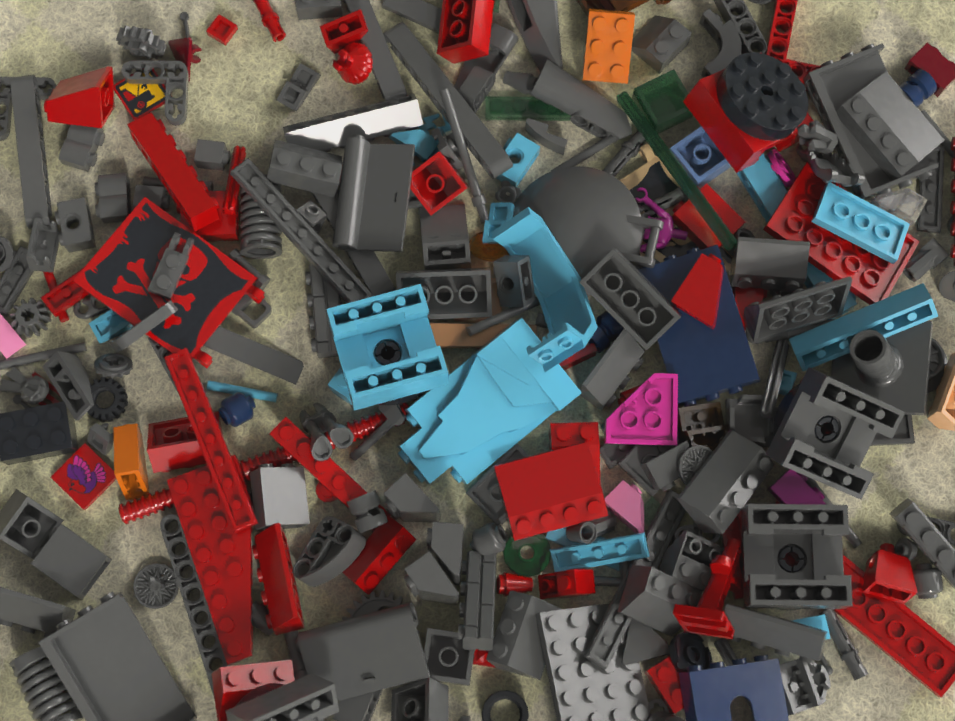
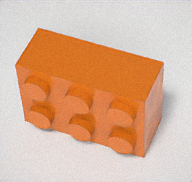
M589 9L582 73L583 80L628 84L635 21L634 12Z

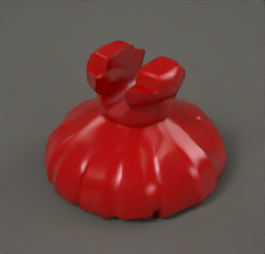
M353 42L345 45V47L337 52V61L333 59V67L337 70L342 80L356 85L368 78L373 68V59L367 46Z

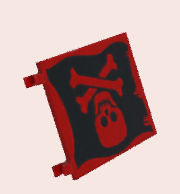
M144 197L76 276L73 282L135 326L170 301L148 292V287L166 248L169 247L174 233L181 234L180 242L175 249L179 253L183 252L188 238L194 239V244L189 254V261L171 298L178 310L145 335L171 354L187 348L191 358L208 369L213 362V358L201 351V348L245 294L260 304L265 298V292L253 286L257 280L256 276Z

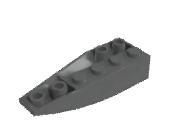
M507 0L522 39L539 71H542L546 60H550L563 69L557 0Z

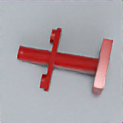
M728 539L722 555H717L710 564L712 576L697 607L675 604L673 614L685 632L733 639L735 630L724 611L721 610L728 590L740 591L743 586L741 579L734 576L742 553V542L740 540Z

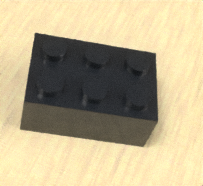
M64 401L0 414V461L7 465L74 453L79 449L75 420Z

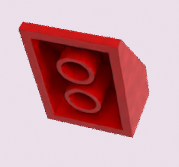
M598 422L550 423V451L587 441L600 481Z

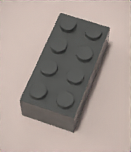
M613 248L579 282L646 351L682 316L617 248Z

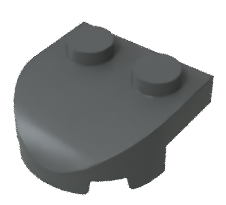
M799 659L780 664L788 716L819 706L827 700L825 697L831 684L828 672L822 664H817L816 662L810 664Z

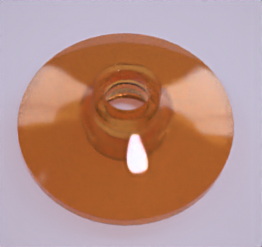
M483 232L475 234L469 241L470 252L481 260L496 261L505 255H510L500 244H484L482 242Z

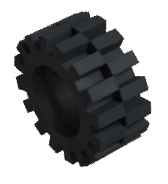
M101 377V380L94 379V383H90L94 405L87 413L101 422H105V420L111 422L113 418L118 419L120 417L119 414L121 412L124 414V407L128 405L126 390L119 382L110 377L109 379L106 377ZM105 391L111 392L114 396L112 405L107 408H100L97 405L98 395Z

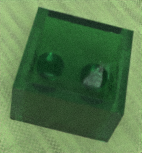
M674 69L634 88L632 101L653 136L693 117V114L683 102L689 93Z

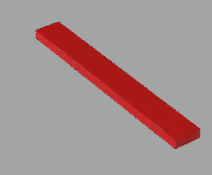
M184 348L165 356L164 359L234 533L258 524L188 349Z

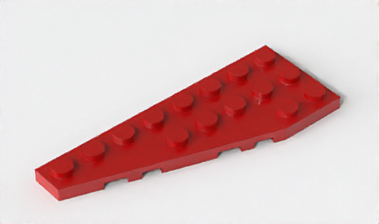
M232 455L231 457L252 506V499L236 455ZM206 465L168 479L167 483L227 665H231L253 657L252 527L234 533L209 468Z

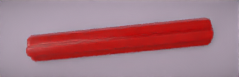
M237 145L233 149L222 205V212L225 215H233L236 210L240 185L230 175V172L245 161L246 148L244 146L240 147Z

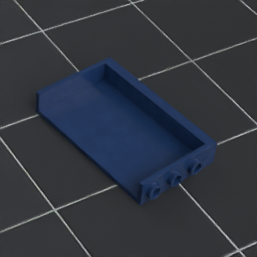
M718 245L702 250L693 248L686 251V255L680 257L672 255L664 258V262L655 264L654 268L641 267L638 270L672 304L671 300L702 253L706 256L713 254L722 261L720 264L723 265L724 273L715 328L711 329L674 306L682 316L658 339L667 373L678 374V406L697 405L696 401L706 398V401H712L720 398L719 394L729 392V395L743 391L742 387L761 382Z

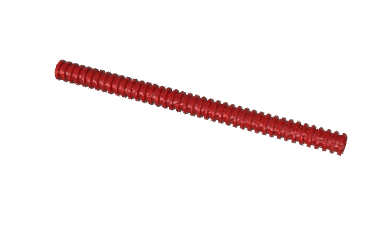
M405 402L402 403V405H400L399 407L406 416L407 413L405 409L409 406ZM376 411L374 412L375 415L371 416V414H368L367 418L362 416L360 417L361 420L357 421V419H354L353 423L348 421L345 426L352 431L354 436L353 442H356L357 438L361 440L363 436H370L387 420L386 416L382 412L378 413ZM325 432L324 434L329 439L332 445V450H334L335 445L329 437L328 432ZM276 447L275 451L271 449L267 454L265 452L261 456L257 454L255 458L249 457L247 461L241 460L239 464L244 478L251 480L250 472L258 469V466L261 464H273V467H280L282 464L293 463L296 460L285 449ZM163 488L161 492L157 490L153 495L149 493L148 497L141 496L139 500L135 498L133 502L127 501L125 505L121 503L118 510L122 521L125 524H129L131 520L135 522L137 518L143 519L144 515L149 517L153 512L157 514L158 510L163 512L167 507L171 509L172 505L175 504L170 489Z

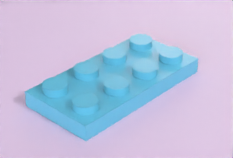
M831 182L824 186L811 221L892 264L899 258L910 225L908 222Z

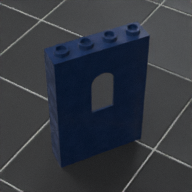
M768 655L753 656L754 661L747 662L746 658L731 660L732 665L726 666L724 661L709 663L710 668L702 669V665L688 666L687 672L678 673L686 721H732L730 705L737 696H744L750 701L754 721H789L779 659H769Z

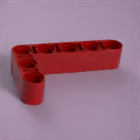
M775 0L765 54L788 64L805 85L803 81L805 76L809 72L821 67L786 59L798 0ZM780 9H785L788 13H784ZM776 29H782L784 33L778 32ZM776 48L780 53L774 52L772 49Z

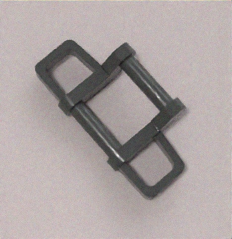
M237 248L234 249L228 257L256 276L257 280L254 286L263 291L270 282V278L257 271L241 256ZM245 294L232 312L255 329L271 315L272 309L263 299L260 304L266 311L258 319L252 320L243 312L253 302Z

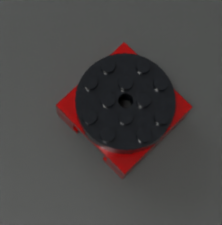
M757 52L741 54L735 57L725 69L700 79L683 100L684 104L736 173L754 165L763 152L773 146L780 152L798 143L797 127L803 124L809 126V123L814 121L808 114V97L805 85L792 71L791 67L776 58Z

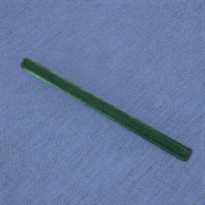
M625 91L618 94L617 102L726 250L729 251L735 248L736 238L629 94Z

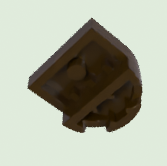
M720 402L678 408V433L683 442L688 441L689 447L701 445L714 451L729 432V424L724 425Z

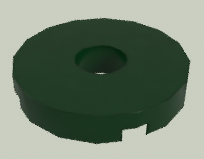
M543 534L516 541L510 535L508 542H506L505 550H503L504 561L509 570L516 575L536 576L543 572L550 562V544ZM524 546H529L534 550V556L531 559L521 557L520 550Z

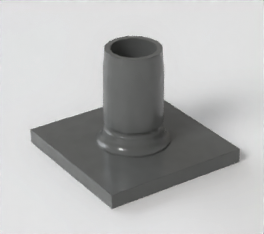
M932 321L923 322L887 338L879 332L870 329L857 333L851 340L849 346L850 353L832 360L830 377L904 411V415L926 416L933 329Z

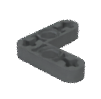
M128 61L122 66V75L126 82L130 84H166L165 116L167 121L173 126H180L186 121L189 72L183 62ZM153 68L161 69V74L157 77H151L149 72ZM165 68H167L168 71H169V72H167L168 77H166ZM132 69H135L136 72L134 73V75L130 76L129 73L132 71ZM177 69H181L179 76H175L174 74L177 71ZM174 89L183 90V94L179 98L171 97V92ZM174 105H177L178 111L180 113L177 115V118H173L172 114L175 113Z
M0 77V88L2 84H5L7 87L3 89V92H0V105H6V111L0 114V126L4 129L0 131V141L7 139L10 134L12 116L11 77ZM36 77L38 88H46L48 84L52 89L57 86L51 78ZM39 89L40 100L48 99L52 89H48V93H45L43 89Z
M172 300L168 301L109 343L116 352L124 350L175 313L178 308Z

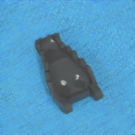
M800 143L797 144L796 152L801 157V160L808 162L814 174L821 178L825 184L834 182L840 183L844 187H850L852 185H861L864 182V175L855 173L852 165L846 164V159H839L837 153L832 154L830 152L824 154L818 151H809L808 148L803 149Z

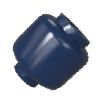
M237 392L221 401V408L218 409V412L226 425L230 424L233 427H238L253 418V409L256 406L249 395L246 397L243 393Z

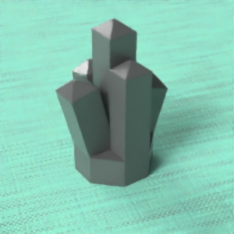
M817 120L810 122L809 126L803 124L797 127L799 142L801 145L807 146L809 151L828 154L833 152L838 143L837 134L826 129Z

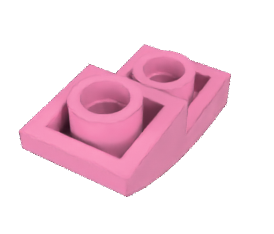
M0 314V352L7 359L26 344Z

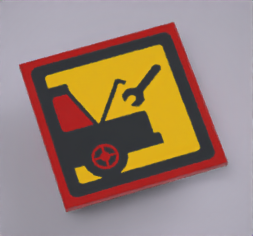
M154 68L151 69L149 75L151 77H157L158 74L156 73ZM125 79L114 84L115 93L133 120H137L165 104L166 86L164 84H130Z

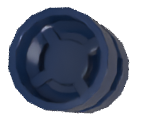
M917 69L907 78V81H903L898 85L916 107H919L924 100H927L937 91V84L933 77L922 69Z
M607 310L596 318L598 328L588 342L589 344L594 343L597 353H601L609 347L610 341H615L624 329Z

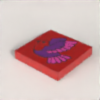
M86 443L51 476L83 510H86L116 480L114 470Z

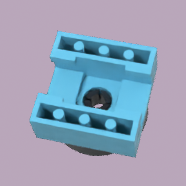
M421 284L326 309L328 323L354 411L377 404L388 406L402 404L412 400L421 392L448 385V369L441 347L436 345L428 319L429 308ZM390 353L394 355L391 359V364L389 360L382 358L384 354Z

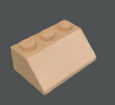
M955 352L950 355L949 361L944 368L942 380L937 387L936 396L932 406L929 408L927 418L937 428L955 431Z

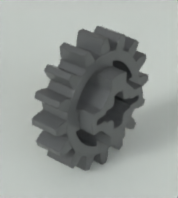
M128 26L120 27L116 37L118 45L123 46V49L129 50L130 54L135 57L139 56L147 59L151 57L154 59L162 58L167 46L164 40H160V36H154L153 31L148 28H137L135 26H132V28Z

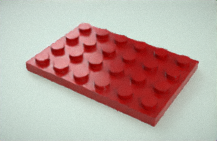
M807 162L763 230L777 240L810 242L808 262L833 280L851 276L852 284L849 291L868 305L888 298L920 241L907 233L899 258L892 264L811 222L826 184L814 174L810 164ZM831 182V183L835 184L836 186H838V187H840V188H842V189L848 191L847 189H845L844 187H842L840 184Z

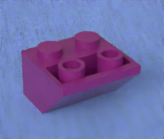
M788 469L767 489L781 504L826 505L823 501L825 496L816 487L811 488L806 483L808 478L805 475Z

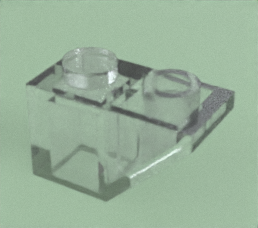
M909 188L877 195L869 203L912 225L916 222L928 199Z

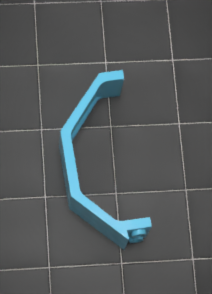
M527 207L492 231L491 234L493 239L502 245L510 255H529L534 293L540 302L549 333L547 337H542L543 342L535 347L529 345L526 349L528 356L542 364L544 372H547L583 349L598 326L585 288L579 283L582 280L543 219Z

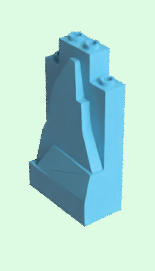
M523 318L512 322L449 373L448 385L428 390L405 409L407 421L413 427L417 425L419 429L397 446L400 449L398 455L406 464L409 462L416 469L413 473L421 483L424 481L427 484L432 483L451 467L452 471L450 474L458 483L462 481L464 484H468L556 411H561L582 393L559 364L544 372L543 365L528 356L526 347L529 345L535 347L541 341Z

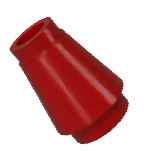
M504 572L503 575H497V594H503L505 597L509 596L510 590L520 593L532 592L533 579L532 577Z

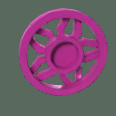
M771 150L766 154L772 163L771 168L780 175L782 182L788 188L792 185L796 176L783 156L777 150Z

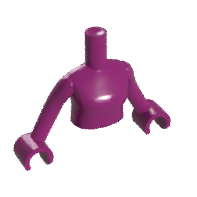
M638 188L637 191L643 192L645 197L642 199L635 198L636 202L645 203L662 217L654 218L648 215V218L664 222L663 230L659 232L656 249L665 248L671 238L686 241L688 232L674 229L671 215L648 197V192L645 188ZM645 229L643 239H649L650 229ZM647 243L641 245L640 252L646 251Z

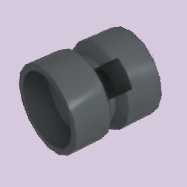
M376 490L347 502L351 514L357 517L354 522L359 534L389 522L384 509L379 508L381 502Z

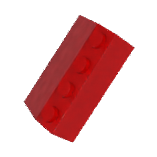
M587 441L494 465L510 534L514 541L608 516L603 491Z

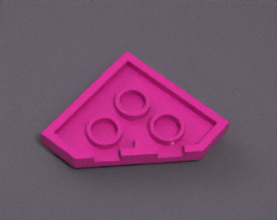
M653 373L605 419L604 444L677 446L678 374Z

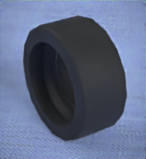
M509 690L497 691L490 695L484 703L482 709L483 721H492L491 709L496 702L503 699L511 700L517 705L520 712L519 721H528V706L524 699L516 692Z

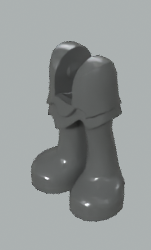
M317 402L313 404L316 411L315 414L310 416L306 410H302L299 414V419L303 429L312 438L310 443L312 456L318 461H324L331 457L333 450L329 439L323 432H328L334 445L341 449L348 448L352 444L354 436L347 426L336 423L337 420L333 413Z

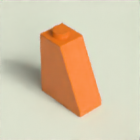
M135 423L113 427L114 474L126 501L135 498L139 499L141 496L148 497L150 493L143 437L139 426Z

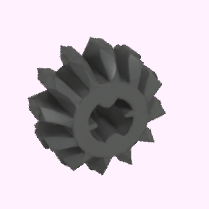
M30 298L27 303L24 299H21L20 307L13 305L16 312L10 314V318L13 319L11 326L17 328L16 332L19 335L25 333L27 338H31L33 332L36 336H40L39 330L41 328L45 331L48 330L44 323L51 322V318L47 316L50 310L44 307L45 304L41 300L36 302L34 298Z

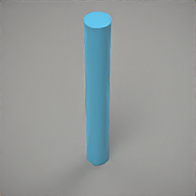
M210 380L207 383V390L228 394L241 392L246 397L249 395L254 399L275 403L278 397V393Z

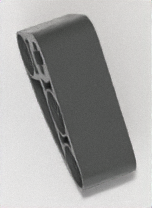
M333 516L323 518L294 564L293 575L309 587H316L332 580L346 570L359 556L366 544L365 536L361 533L359 534L351 525Z

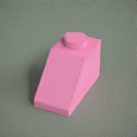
M622 480L605 498L606 507L635 534L645 532L642 492L633 483L629 485Z

